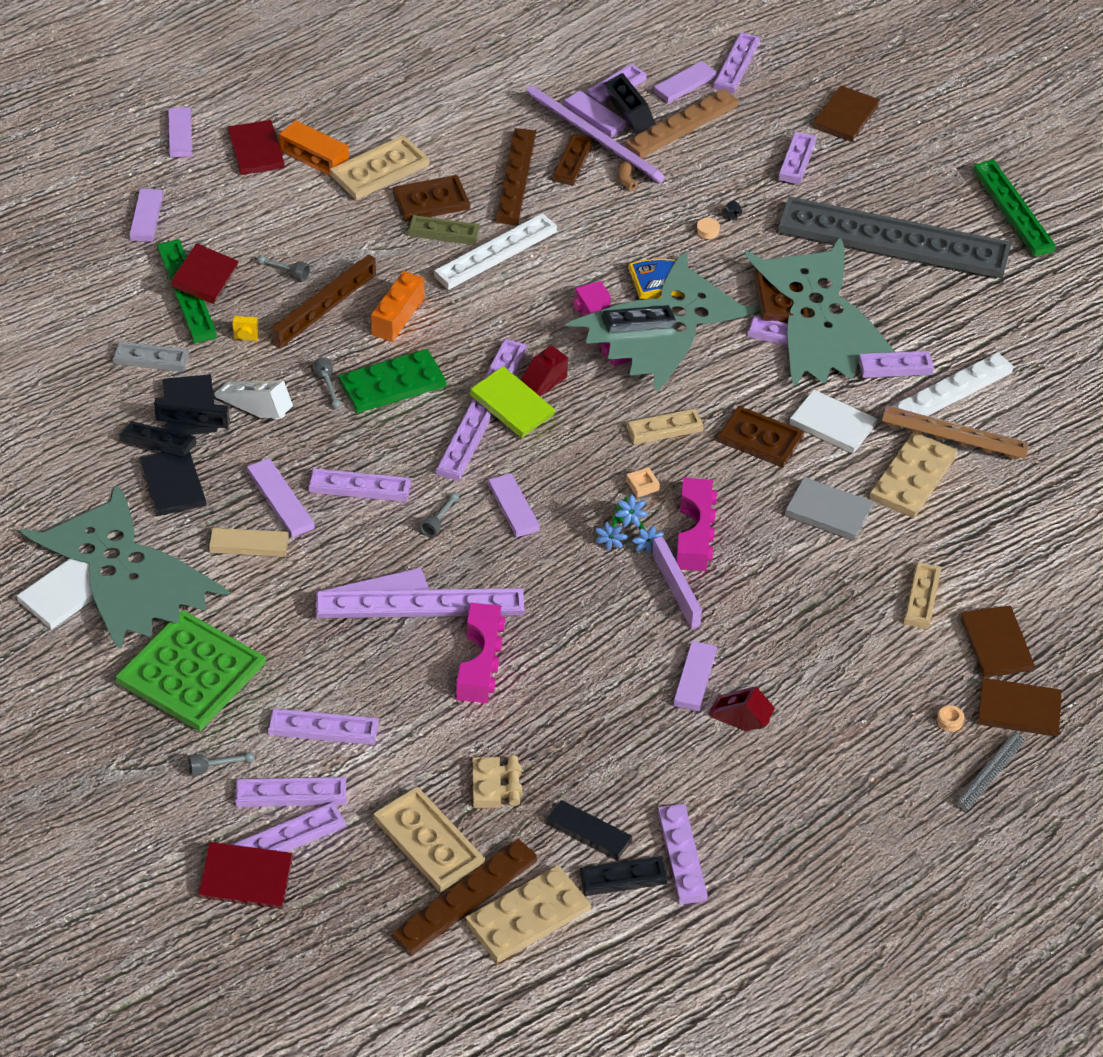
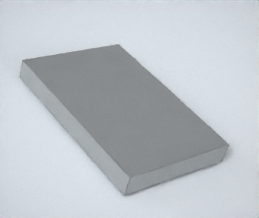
M804 477L786 508L785 516L855 541L873 508L874 502Z

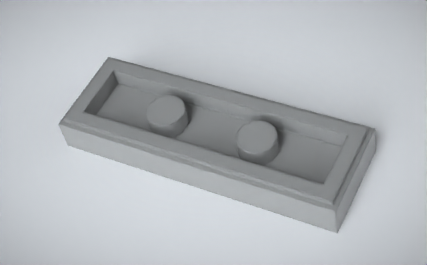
M119 341L113 356V362L119 365L184 372L190 355L188 349Z

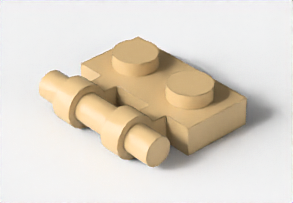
M509 756L506 766H500V757L472 758L474 808H501V799H509V804L512 806L520 804V797L523 794L522 785L519 783L522 767L517 756ZM500 779H508L509 784L501 786Z

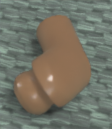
M623 162L618 167L617 180L629 191H634L638 185L630 177L634 166L629 162Z

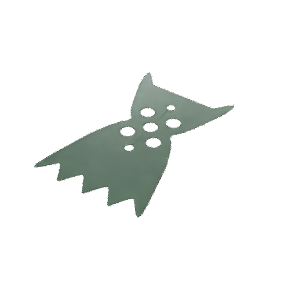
M841 238L837 240L833 249L828 252L767 260L761 259L745 250L747 258L756 269L781 293L794 301L790 313L794 316H789L787 330L790 371L794 385H797L804 371H808L825 384L832 367L852 380L859 364V354L895 352L871 321L855 306L839 296L843 284L845 250ZM802 268L808 269L809 273L802 274L800 270ZM827 278L832 282V286L830 288H821L818 285V280ZM792 282H799L803 285L804 289L801 292H794L789 288V285ZM811 293H819L823 296V301L821 303H814L810 301L809 295ZM831 304H839L843 307V312L834 314L830 312L829 306ZM808 307L814 310L815 315L811 318H806L801 315L800 311L802 308ZM826 321L832 323V327L826 328L824 326V323Z
M684 253L676 260L662 287L661 298L619 304L566 323L565 326L589 327L586 339L587 344L609 342L608 359L631 358L630 375L654 374V388L656 391L666 383L688 353L696 334L697 324H711L760 312V306L741 305L688 268L687 253ZM673 291H681L685 294V299L676 300L671 296V293ZM704 293L706 298H699L697 294ZM669 305L672 310L673 307L679 306L686 310V314L684 316L674 314L677 322L685 324L687 329L683 332H678L671 327L660 328L659 330L648 329L609 333L602 319V313L604 310ZM703 307L708 310L709 314L706 317H701L694 312V309Z
M118 486L114 487L111 502L50 530L38 532L20 529L23 535L34 542L73 560L86 562L90 565L89 580L93 598L111 638L119 649L122 648L126 630L151 637L152 618L154 617L179 623V605L181 604L206 610V591L231 595L229 590L177 558L154 548L134 543L135 531L126 498ZM88 527H93L95 532L89 534L85 530ZM119 530L123 532L124 537L121 540L112 541L108 538V533ZM89 543L95 546V551L91 554H82L79 551V547ZM108 548H117L120 554L118 557L110 559L104 556V551ZM140 552L145 557L143 561L133 563L129 561L128 556L131 553ZM110 565L116 568V573L112 576H103L100 573V569L103 566ZM131 573H137L139 577L135 580H132L129 578V575Z

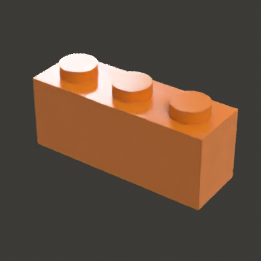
M297 120L279 134L281 152L329 176L331 168L349 160L348 145Z
M406 271L401 273L371 314L373 336L394 342L425 298L423 277Z

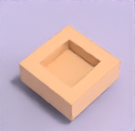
M649 467L629 473L626 476V481L637 498L659 491L660 483Z

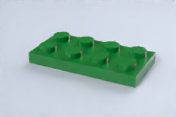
M428 348L339 375V383L357 414L446 387V379Z

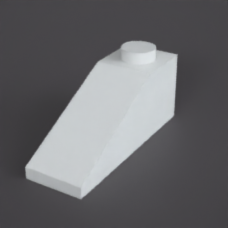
M284 380L227 382L214 393L216 398L260 418L280 419L293 406Z

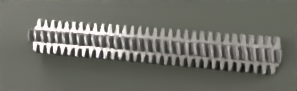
M1013 732L1009 736L1008 740L995 753L994 757L990 759L978 776L974 778L967 789L959 796L956 803L958 808H962L964 812L970 810L969 808L975 804L978 797L993 782L992 780L998 776L1003 767L1009 763L1008 761L1014 757L1019 748H1021L1020 746H1023L1022 744H1024L1023 741L1025 739L1017 732Z

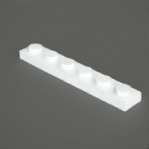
M542 213L434 270V278L449 290L556 233L557 225Z
M997 352L898 402L892 407L929 416L1011 374L1014 366Z

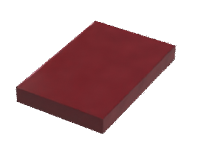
M272 120L228 126L229 137L241 175L285 168V162Z
M196 243L173 277L170 286L214 304L237 269L239 261Z
M210 842L199 897L283 909L293 853Z

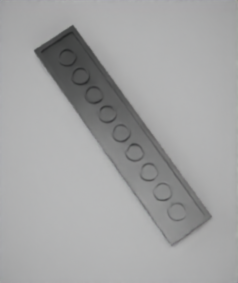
M791 196L788 197L778 230L780 233L836 244L837 240L841 238L844 246L1002 279L1012 243L1010 241Z

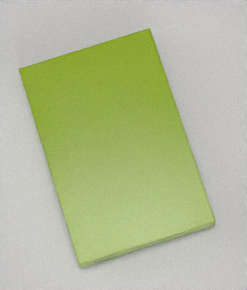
M504 366L472 387L469 393L521 438L551 418L556 410Z

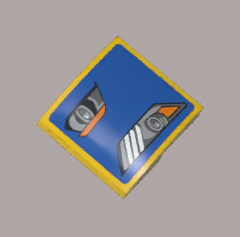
M647 259L629 264L628 268L639 298H661L662 287L676 260ZM673 291L671 296L684 298L685 294L681 291Z

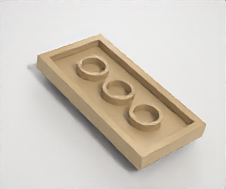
M402 135L331 168L330 176L357 200L429 166L430 162L429 158L405 135Z
M913 432L871 491L870 500L915 519L957 457L958 450Z
M418 786L373 813L374 821L440 893L485 863L483 855Z
M557 865L468 915L465 923L495 962L499 963L590 911L591 903L563 869Z

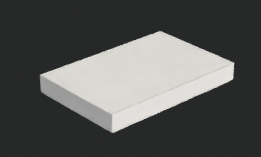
M816 390L810 393L790 418V425L852 454L855 453L877 424V418Z
M69 559L18 594V602L52 630L94 600L89 580L90 565L86 562Z

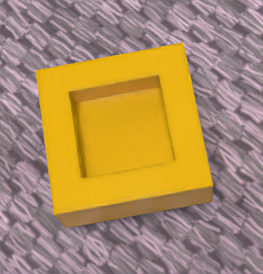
M234 316L232 322L234 339L258 341V317Z

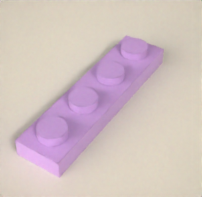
M686 805L658 807V817L679 905L707 901V891Z

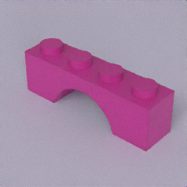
M602 281L575 288L573 306L575 311L579 312L583 317L610 308L611 295ZM599 343L604 357L608 358L610 343ZM609 359L613 366L630 362L632 359Z
M683 477L680 512L691 517L697 525L689 531L679 533L676 562L682 570L706 571L707 561L712 562L713 546H709V542H714L715 528L710 527V523L715 524L716 509H712L711 505H716L717 490H712L713 480Z
M470 603L467 620V639L476 643L482 649V652L475 659L460 663L457 679V700L488 704L490 693H495L496 678L492 676L493 672L498 673L499 657H496V652H501L503 637H500L499 633L505 631L506 617L501 616L502 606Z

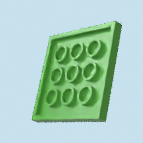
M182 610L179 613V623L170 622L116 676V683L200 732L266 664V656Z

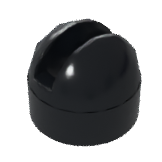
M732 200L724 207L722 213L730 220H737L736 216L738 214L742 215V207L735 200Z

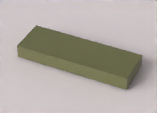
M413 215L408 229V236L476 245L480 224Z

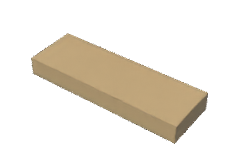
M696 408L629 421L626 424L633 445L702 432L704 426Z
M213 528L209 549L210 553L286 557L289 532Z
M916 562L904 625L929 629L942 567Z

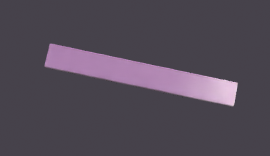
M533 85L529 86L527 93L543 106L626 162L631 163L635 168L656 182L661 183L664 180L665 176L658 169Z
M504 338L483 380L502 366L512 374H515L527 350V344ZM474 398L436 469V475L460 481L493 417V414Z
M523 588L316 591L317 618L468 616L470 603L502 606L501 616L524 615L525 611Z

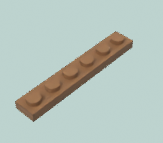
M722 89L625 141V148L643 158L738 107V99L725 89Z
M885 406L882 421L886 422L888 426L894 428L903 426L910 428V431L916 434H924V432L933 434L939 440L952 439L966 447L978 446L988 453L1001 452L1011 459L1026 458L1028 442L900 408Z

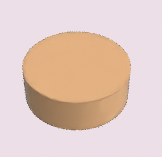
M703 218L698 221L697 234L700 237L712 239L718 236L720 224L717 220Z
M943 706L938 711L937 724L945 731H958L963 725L964 713L956 706Z

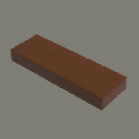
M576 134L572 135L552 175L553 182L574 186L594 145L593 138Z

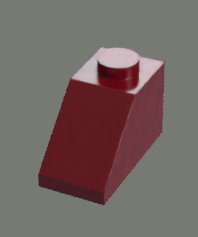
M550 345L533 358L520 380L541 397L567 378L568 357Z
M754 686L719 695L709 715L711 718L743 731H750L766 727L770 722V717L775 707L759 688Z

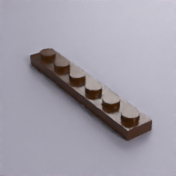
M514 128L496 223L519 226L536 140V130Z
M368 254L363 259L357 261L354 266L341 273L337 279L327 284L300 307L294 309L283 320L277 322L272 327L273 345L281 349L376 276V258Z
M519 838L393 931L392 939L410 956H413L536 863L537 855Z

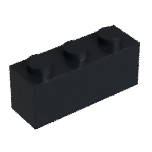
M624 73L604 82L612 104L636 134L656 124L648 103Z

